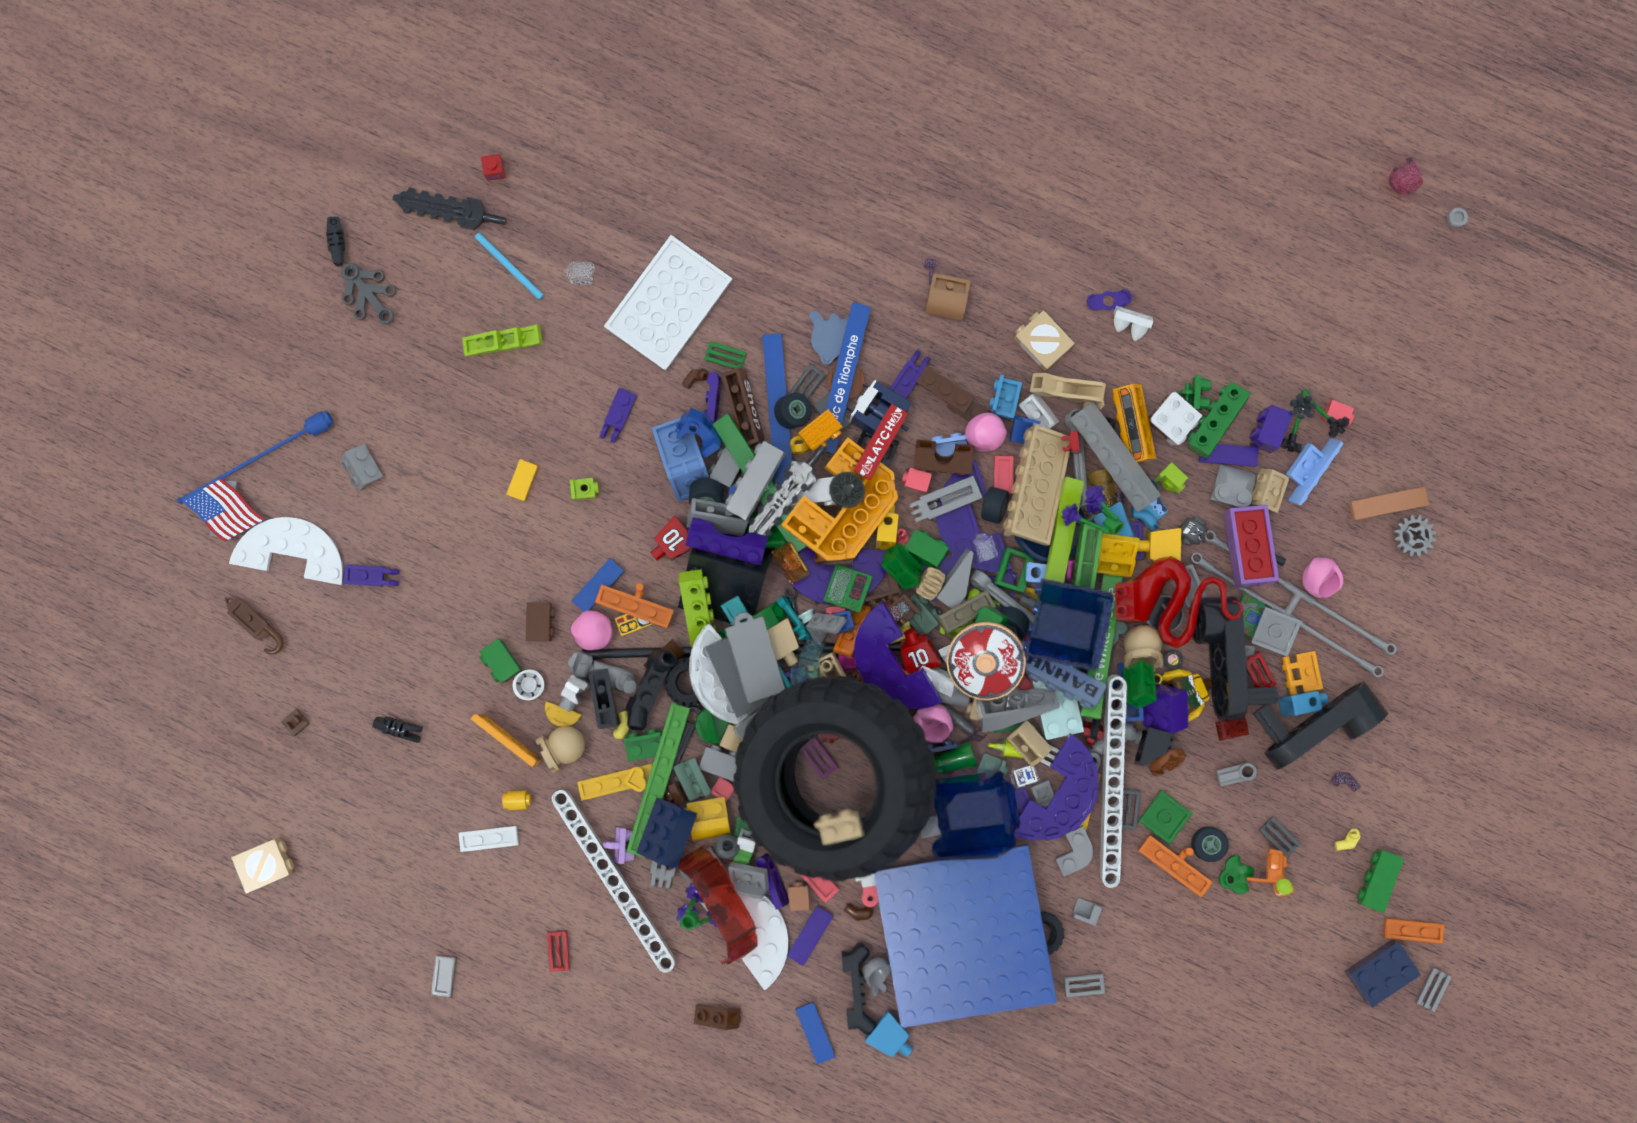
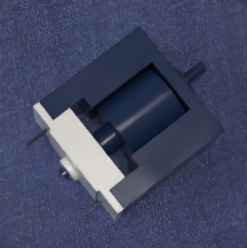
M874 380L870 387L863 384L867 390L863 396L857 397L858 404L855 406L854 411L848 407L846 408L852 412L849 422L873 437L891 404L908 412L912 403ZM875 398L880 400L878 405L873 403ZM867 410L873 413L869 414V416L864 415ZM902 425V426L900 427L901 429H903V430L906 431V432L909 430V429H908L907 427H905L904 425Z

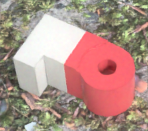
M874 874L864 878H855L856 881L862 882L863 904L867 907L875 906L879 900Z

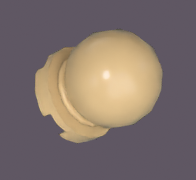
M1149 625L1132 627L1126 633L1123 646L1126 653L1124 656V667L1129 669V666L1137 663L1139 660H1143L1153 665L1154 672H1156V668L1163 667V656L1160 653L1162 640L1159 633Z
M570 726L557 728L550 734L548 739H545L543 736L536 739V744L540 745L543 750L541 755L549 769L552 768V773L560 770L559 765L561 763L570 764L577 761L585 751L584 736L579 730Z

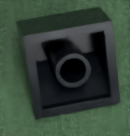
M1143 727L1134 764L1145 766L1167 753L1168 749H1171L1173 745L1172 733Z

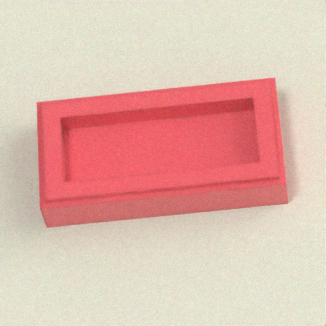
M994 456V487L1008 491L1009 495H1013L1011 490L1013 486L1014 456Z

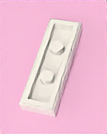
M517 826L459 832L460 852L519 845Z

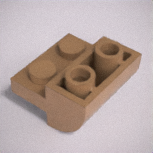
M933 273L925 314L962 321L971 281Z

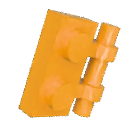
M1315 651L1295 654V663H1291L1289 656L1282 657V670L1285 671L1287 679L1285 684L1286 688L1289 689L1290 695L1297 694L1296 686L1299 685L1302 687V692L1323 689ZM1292 669H1298L1300 679L1294 680Z

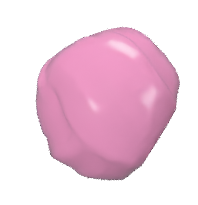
M981 413L969 421L965 435L969 445H974L975 450L987 452L994 451L1002 445L1006 439L1007 430L1001 418L996 414Z
M1315 557L1305 568L1302 583L1311 595L1317 598H1329L1342 588L1343 574L1333 559Z
M589 610L583 612L573 622L571 633L581 648L585 650H599L605 648L611 642L613 628L607 616L598 611Z
M941 704L920 708L913 718L923 728L926 735L925 740L929 744L945 741L949 738L954 728L949 711Z

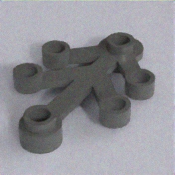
M353 263L345 265L342 269V277L346 280L345 294L342 297L343 303L347 306L354 304L355 298L352 296L355 283L359 290L354 317L358 320L366 318L364 307L367 298L378 312V320L382 324H390L394 319L393 313L389 309L384 308L373 293H381L388 297H393L396 294L395 287L392 285L365 284L361 278L374 279L378 283L382 282L385 279V275L380 270L365 271L360 270ZM354 270V276H349V272ZM380 273V274H381V278H380V279H376V278H375L376 274ZM389 288L393 289L391 294H387ZM347 297H351L349 303L345 301ZM359 311L363 312L361 317H357ZM389 314V319L384 320V315Z

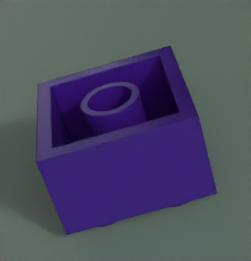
M1272 404L1264 408L1263 411H1260L1256 419L1258 425L1256 429H1252L1249 439H1251L1250 445L1268 453L1278 450L1292 418L1291 412Z
M1155 684L1157 701L1143 706V726L1172 734L1188 728L1187 690Z

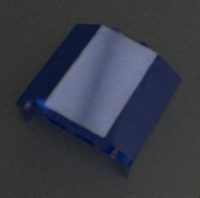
M1041 578L1040 583L1037 582L1035 594H1038L1039 601L1033 607L1032 615H1035L1034 623H1030L1028 631L1031 637H1029L1028 641H1024L1022 652H1025V656L1028 658L1098 673L1111 618L1113 594L1107 591Z
M1001 771L934 779L936 781L934 808L937 811L938 828L941 832V837L936 839L932 846L935 861L996 859L1015 847L1016 839L1014 834L1015 830L1020 827L1014 786L1010 781L1004 779V774Z

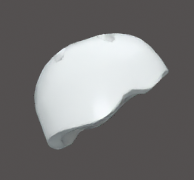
M535 670L520 672L513 681L514 693L523 700L537 698L544 690L542 676Z

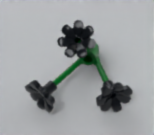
M1304 389L1301 391V394L1296 396L1297 401L1292 400L1290 402V405L1294 407L1290 411L1291 414L1296 415L1298 413L1292 433L1289 434L1288 439L1282 440L1280 447L1283 449L1288 448V452L1295 451L1301 453L1302 445L1295 442L1297 438L1296 432L1300 420L1304 419L1305 414L1307 417L1313 416L1311 409H1316L1327 419V422L1330 424V431L1328 433L1330 438H1335L1338 432L1342 435L1346 431L1344 427L1348 426L1349 419L1343 417L1336 420L1334 417H1330L1312 400L1309 391Z

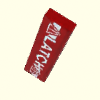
M893 404L890 405L853 470L855 473L869 481L871 480L906 419L907 412Z

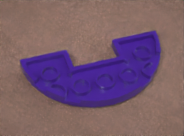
M976 460L973 461L971 474L958 475L954 473L944 485V487L974 476L982 499L985 498L987 493ZM940 498L937 502L938 507L943 506ZM970 504L936 517L940 537L947 544L949 552L959 559L967 548L973 552L971 568L985 572H998L1005 550L1001 534H994L992 538L991 536L982 538ZM1010 561L1006 570L1012 569Z
M786 544L785 549L777 548L780 567L791 586L810 600L833 605L823 600L835 566L815 565V552L807 546L796 553L801 560L800 567L796 570H790L784 564V554L794 553L789 544ZM861 549L853 558V567H846L873 576L867 595L878 586L887 572L881 566L886 550Z
M885 602L880 603L868 613L856 635L854 652L856 665L865 683H871L884 689L886 694L895 700L898 699L907 708L920 709L940 704L942 699L924 668L906 676L888 644L901 638L904 634Z
M1069 733L1050 764L1051 768L1066 776L1046 808L1029 799L1009 831L1011 834L1032 841L1057 839L1079 827L1091 813L1098 795V771L1093 757L1086 746L1073 734Z

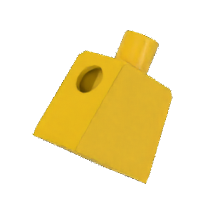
M895 505L891 507L877 527L875 549L887 550L896 544L899 514H895Z
M1181 528L1149 532L1146 534V540H1139L1137 552H1146L1147 561L1155 562L1158 558L1169 556L1181 561Z

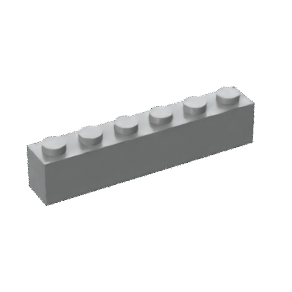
M1094 402L1070 418L1137 512L1161 496Z

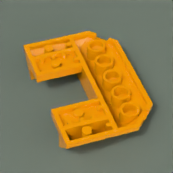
M848 437L825 466V469L834 476L842 472H851L857 475L865 487L862 501L851 508L842 507L836 517L833 518L807 497L803 496L781 525V527L826 561L855 558L898 499L894 483V472L881 462L870 481L853 471L865 450Z

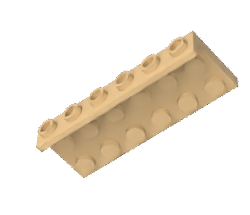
M1036 424L1026 429L1023 436L1025 440L1024 446L1019 454V457H1021L1020 464L1015 472L1017 478L1011 490L1013 496L1007 508L1009 514L1003 526L1005 529L1004 536L1014 535L1044 546L1050 545L1070 451H1063L1062 447L1069 446V441H1062L1061 437L1068 435Z

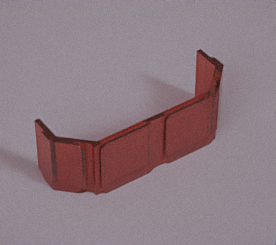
M700 847L681 858L678 869L692 880L727 943L728 958L723 960L721 964H731L758 946L755 923L735 891L734 885L718 858L712 856L704 847Z

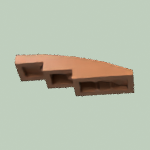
M1425 487L1351 501L1349 504L1353 521L1428 506L1429 502Z

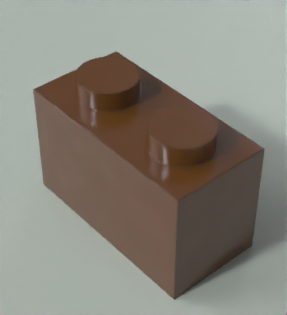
M527 602L526 641L551 642L552 638L555 637V626H552V619H555V607H552V603Z

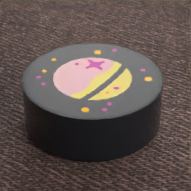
M1170 650L1163 655V664L1166 668L1173 670L1182 665L1183 658L1178 651Z

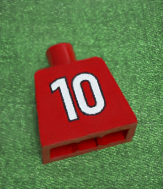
M673 516L654 537L658 546L650 553L657 561L664 555H667L672 561L693 548L685 546L688 531L676 516Z
M913 628L904 632L906 639L900 642L906 672L911 674L922 666L930 669L942 666L940 654L926 633L917 635Z

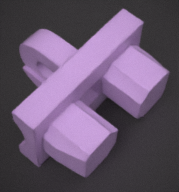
M616 827L615 842L603 843V848L615 849L614 862L624 864V861L634 860V854L626 852L627 849H625V842H630L633 831Z

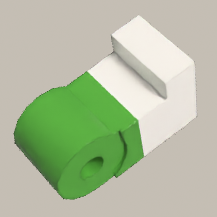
M741 829L737 842L740 845V850L734 857L733 862L749 865L755 842L753 839L744 836L751 837V831Z

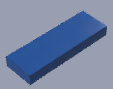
M609 558L573 598L572 602L583 612L589 611L596 604L595 600L601 585L611 587L624 573V570Z
M814 1001L796 1008L795 1010L816 1063L820 1064L835 1058Z

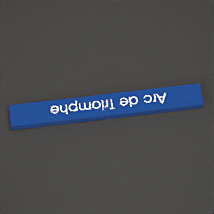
M852 302L826 410L829 409L841 425L871 306ZM839 437L835 440L830 438L826 442L827 446L825 448L827 450L825 453L835 454Z

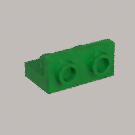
M653 729L646 731V735L639 736L638 733L627 734V739H623V742L625 743L628 762L655 757L663 732Z

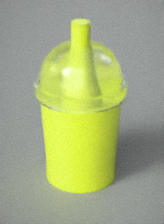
M1006 738L996 739L993 744L988 743V747H993L994 753L999 755V757L1023 758L1020 752H1017V749Z

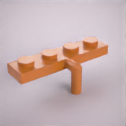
M641 583L636 585L635 596L601 585L595 603L667 629L674 613L672 609L642 599L645 587Z
M1148 835L1138 849L1140 853L1201 898L1213 883L1184 861L1187 856L1193 855L1194 851L1192 848L1184 847L1177 856L1159 841Z

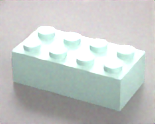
M1067 656L1055 658L1069 665ZM1030 679L1033 689L1050 690L1045 687V683L1041 681L1034 682ZM1056 690L1055 693L1060 708L1039 715L1044 740L1067 736L1069 733L1084 732L1077 700H1069L1062 695V692Z

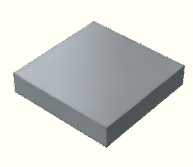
M1264 607L1250 642L1288 657L1302 621Z

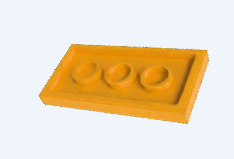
M476 713L471 718L472 721L531 767L538 766L542 761L540 757L483 713Z

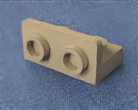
M1260 469L1252 492L1250 505H1268V511L1278 513L1290 477L1273 469Z
M850 809L838 812L839 815L832 817L831 814L820 816V820L815 823V827L820 829L823 844L863 836L864 833L858 811L851 812Z

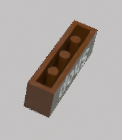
M736 368L721 373L734 422L750 447L763 443L765 437L746 369Z

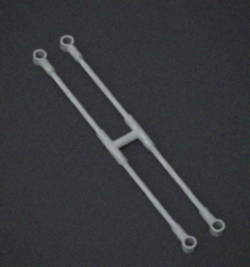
M1207 531L1203 538L1206 543H1213L1229 552V546L1226 542L1216 537L1215 532ZM1207 534L1212 536L1211 540L1207 538ZM1193 553L1190 556L1191 564L1199 565L1209 572L1212 571L1234 585V579L1214 568V565L1204 560L1200 553ZM1193 556H1197L1199 561H1194ZM1279 578L1278 583L1294 594L1285 610L1275 603H1270L1246 587L1239 588L1269 608L1294 618L1297 617L1292 615V612L1301 598L1371 640V643L1383 649L1385 655L1395 654L1397 650L1394 644H1387L1378 637L1370 635L1316 601L1311 595ZM1302 621L1301 628L1356 661L1359 666L1369 671L1373 678L1383 675L1384 670L1381 666H1374L1364 659L1358 658ZM1388 646L1392 648L1391 653L1387 650ZM1375 669L1379 670V675L1375 674Z

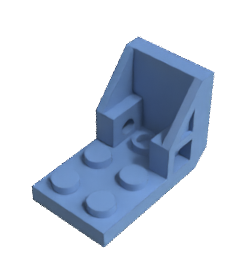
M681 417L652 427L666 474L678 502L689 499V489L693 481L701 478H710L695 435L686 433L680 438H676L677 432H675V429Z

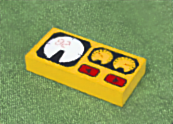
M628 614L615 618L621 636L653 625V623Z

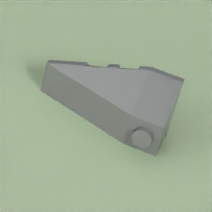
M1016 687L1009 694L998 699H976L978 719L982 732L1001 730L1060 708L1055 691L1031 688L1027 691L1018 690V687Z

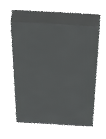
M723 638L705 646L736 718L763 707L771 698L770 696L747 703L728 638Z

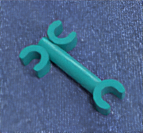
M781 596L777 599L778 605L785 610L795 625L793 631L800 636L798 639L800 641L804 639L807 641L811 640L812 637L806 625L804 626L796 615L788 597Z

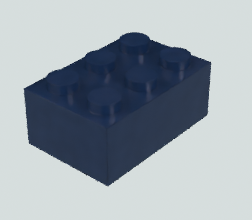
M656 798L636 853L660 865L677 869L698 813L674 802Z
M1393 939L1344 971L1364 1002L1372 1008L1421 976L1401 944Z

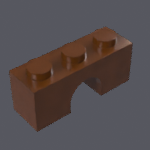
M917 440L914 468L921 471L934 470L939 473L971 474L974 445L955 443L953 454L941 456L936 451V441Z

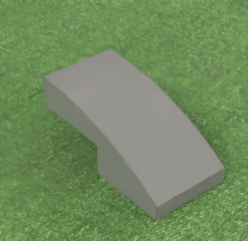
M1048 778L1030 785L1036 803L1045 808L1054 796Z

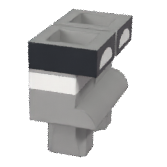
M571 674L560 694L564 698L559 706L569 712L573 711L576 704L583 702V698L580 696L582 691L590 690V681L584 677Z

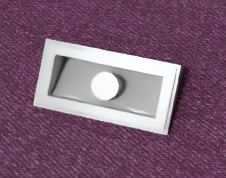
M1033 393L1019 404V407L1028 418L1041 421L1040 424L1036 425L1051 429L1059 423L1057 417L1038 394Z

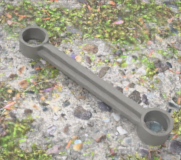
M1074 409L1065 416V424L1071 429V432L1078 431L1070 420L1072 413L1077 414L1081 409ZM1078 431L1081 453L1073 454L1075 479L1084 481L1079 508L1084 507L1087 510V503L1085 502L1087 498L1085 495L1087 481L1083 436ZM1088 513L1087 520L1091 521L1095 513Z
M979 570L975 571L969 579L975 588L980 591L987 590L989 595L1004 607L1011 606L1022 610L1029 619V627L1045 638L1048 645L1061 651L1067 642L1064 635L1056 630L1048 632L1035 629L1036 617L994 585L986 574Z

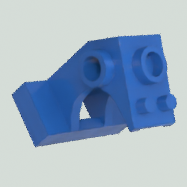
M690 408L688 413L684 412L680 422L676 425L677 439L686 433L697 434L701 437L703 442L701 454L705 458L717 451L722 441L711 420L703 412L694 408Z

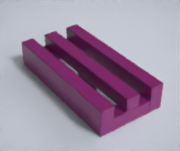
M815 737L800 748L822 779L838 768ZM815 743L831 764V769L827 767L811 744ZM807 747L826 770V773H822L805 749Z

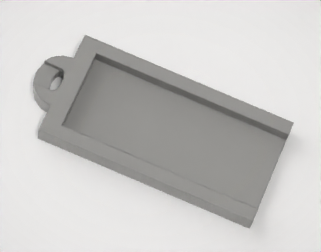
M748 613L737 614L733 620L734 625L724 629L747 703H751L778 694L785 688L763 616L753 619ZM746 618V621L740 622L741 619Z

